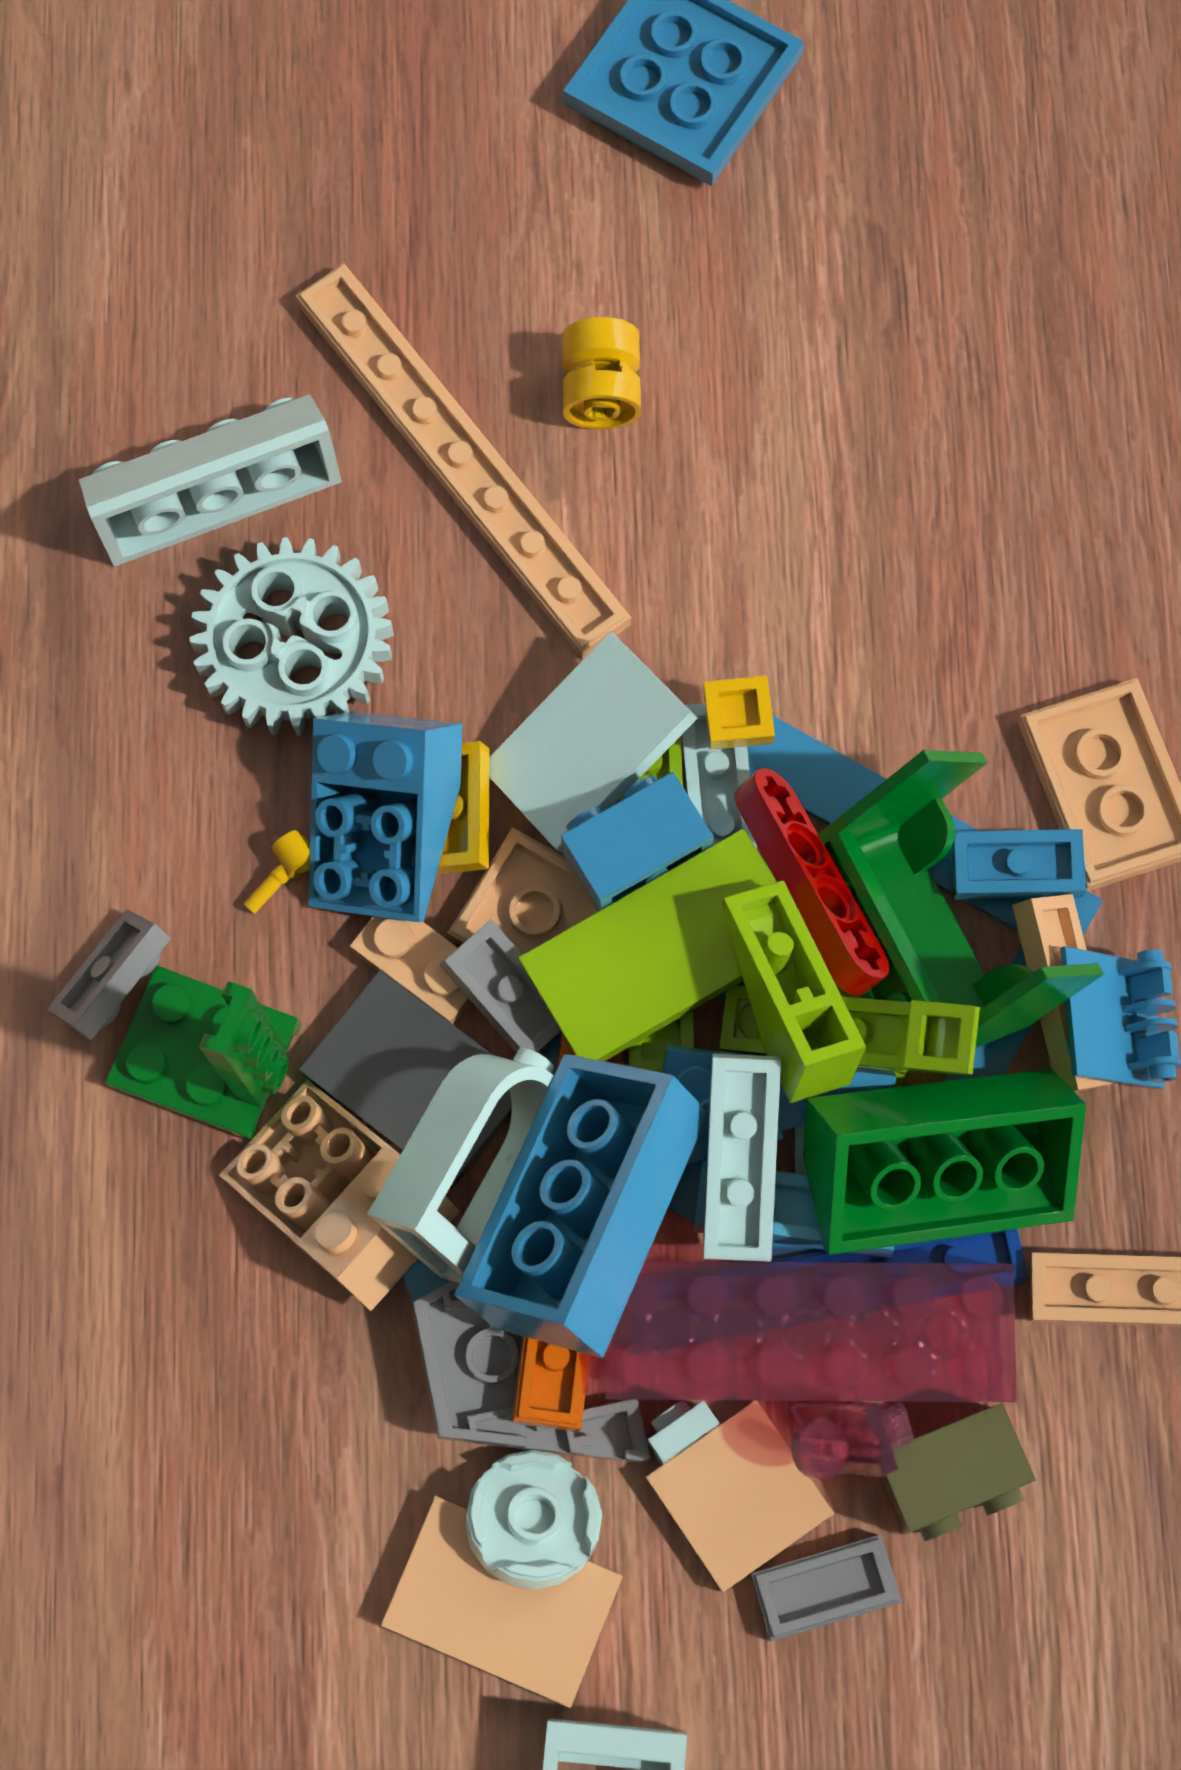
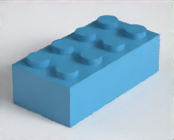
M564 1054L454 1295L496 1329L603 1358L709 1112L674 1075Z

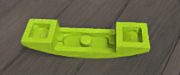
M735 985L726 991L719 1049L767 1056L762 1045L746 987ZM841 996L866 1045L865 1052L858 1066L973 1075L980 1007L915 1000L900 1002Z

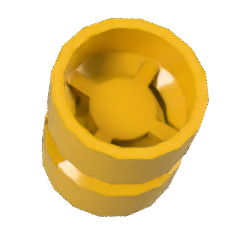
M592 317L578 320L568 325L562 332L563 371L567 374L563 379V417L573 425L594 430L614 429L635 422L641 416L640 377L636 374L640 369L639 330L625 320L611 317Z

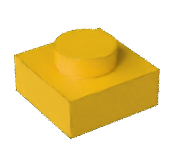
M767 675L704 681L703 694L710 750L774 744L775 732Z

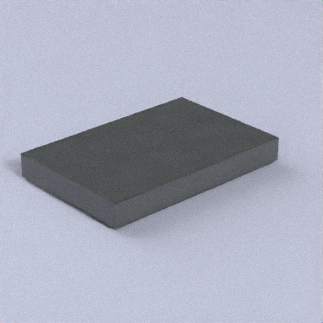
M379 970L299 1068V1071L403 1152L448 1073L460 1062L471 1056L493 1054L383 971ZM509 1089L495 1105L452 1182L451 1190L512 1115Z

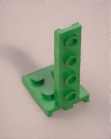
M156 965L105 1083L110 1088L251 1141L257 1131L255 1127L269 1094H276L284 1081L289 1066V1057L285 1055L293 1036L297 1035L301 1022L297 1017L260 1004L250 988L233 982H227L224 990Z

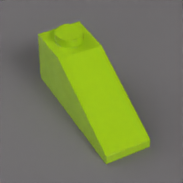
M784 880L724 897L721 905L762 1045L767 1056H779L781 1059L780 1083L789 1102L794 1103L850 1085L865 1052L866 1045Z

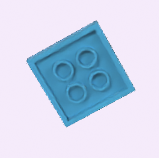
M627 0L563 90V104L708 185L713 186L802 57L804 41L729 0Z

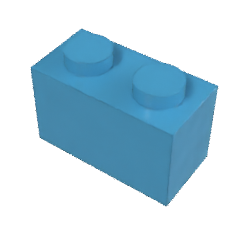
M674 772L659 780L654 775L637 781L622 794L624 800L603 812L599 807L582 812L567 824L566 828L568 831L561 835L562 853L598 912L713 846V834Z

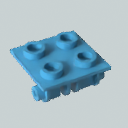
M1066 946L1061 947L1062 965L1098 963L1104 973L1103 976L1065 1001L1069 1036L1068 1050L1071 1057L1072 1076L1155 1089L1164 1088V1082L1176 1080V1069L1181 1067L1177 1032L1172 1030L1178 1028V1022L1174 1018H1157L1159 1014L1176 1009L1175 1000L1156 999L1173 994L1172 966L1170 962L1164 961L1163 951H1141L1137 953L1138 960Z

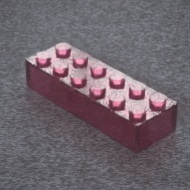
M645 1261L605 1353V1399L1016 1402L1014 1264Z

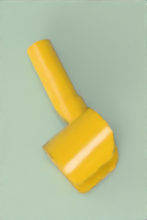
M298 831L288 832L272 845L271 849L279 860L280 865L270 872L271 874L243 903L254 914L282 884H285L290 878H298L309 872L310 844L305 836L301 835Z

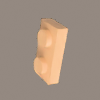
M373 916L350 945L351 951L376 971H383L453 1025L471 1003V1000L439 965L458 948L424 922L418 923Z

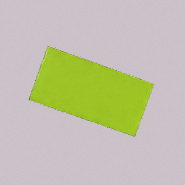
M741 829L520 956L519 961L575 1056L606 1061L744 981L721 904L724 897L773 884L777 880L745 830Z

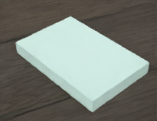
M610 632L489 757V778L557 851L562 853L561 835L568 831L566 826L573 818L594 807H599L602 812L612 807L622 797L624 791L633 785L698 718L615 634Z

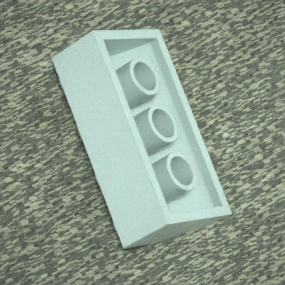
M310 394L298 399H279L268 405L263 412L241 420H222L211 426L206 433L184 441H165L155 446L149 454L127 462L113 461L103 464L95 469L92 475L79 479L90 518L114 567L342 482L329 428Z

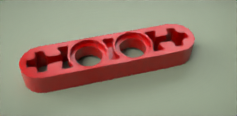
M758 769L734 793V801L738 811L777 882L784 880L833 981L850 995L861 996L888 975L889 962L885 952L789 783L770 769Z

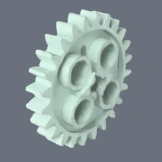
M288 537L282 538L279 554L271 555L267 547L260 542L257 543V561L250 563L244 556L237 553L234 555L238 572L235 575L220 569L214 572L221 590L220 592L209 589L201 590L202 600L210 611L192 612L191 617L196 628L203 632L191 636L190 643L194 652L203 654L194 661L199 676H210L204 683L211 698L224 694L221 705L227 715H231L243 707L242 718L246 727L252 728L262 716H265L271 735L277 734L283 720H290L296 735L302 736L305 719L324 717L332 710H335L338 714L348 713L350 711L347 700L351 697L365 704L370 702L369 693L364 682L383 683V671L375 662L392 660L390 645L381 640L394 636L391 620L382 618L389 612L386 597H373L379 590L374 575L359 579L362 569L357 558L348 561L340 567L341 556L337 546L333 545L323 557H319L314 539L309 538L302 552L294 553ZM276 590H288L293 593L290 600L283 605L271 606L264 603L269 594ZM246 613H252L259 616L263 622L250 618L243 619V616ZM332 614H341L349 618L348 622L338 630L328 631L319 627L322 620ZM298 630H301L305 639L294 635ZM280 634L290 637L287 643L282 642ZM248 642H260L265 645L261 654L253 659H241L236 656L241 646ZM323 651L332 654L341 653L342 657L338 660H333L325 656ZM312 666L321 670L317 679L309 684L301 685L291 681L293 674L302 667Z

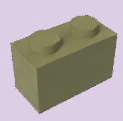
M1003 1403L871 1457L902 1534L911 1533L919 1529L924 1542L961 1527L962 1525L957 1513L982 1503L988 1516L1024 1501L1020 1487L1036 1481Z

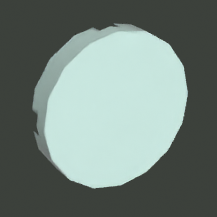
M529 1450L504 1456L492 1464L491 1469L486 1471L481 1478L479 1477L470 1492L465 1528L470 1549L487 1572L508 1585L537 1590L560 1585L584 1568L599 1540L602 1511L596 1489L586 1476L583 1478L578 1471L571 1468L572 1463L556 1454Z

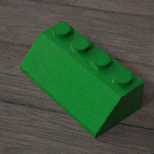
M1052 1069L807 1098L803 1159L823 1248L828 1255L1074 1221L1087 1104Z

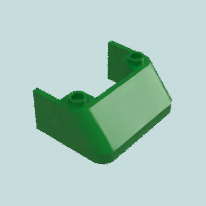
M922 750L818 833L889 962L888 975L860 997L900 1002L915 1000L980 1007L976 1039L977 1048L1032 1025L1103 976L1104 973L1098 963L1045 966L1038 968L1034 972L1024 965L1007 964L1001 965L985 975L929 869L949 853L955 837L954 822L942 798L985 766L987 761L982 752Z

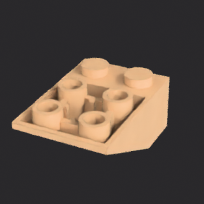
M308 1079L219 1175L370 1311L376 1307L418 1259L367 1215L401 1154ZM446 1196L437 1209V1212L449 1222L460 1212Z

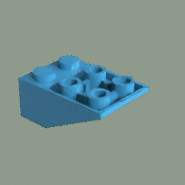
M348 712L313 718L308 907L418 923L424 921L460 789L463 723L360 712Z

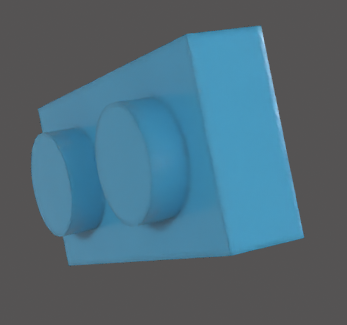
M1083 829L955 831L952 845L954 900L1023 899L1073 894L1074 898H1082L1086 892Z

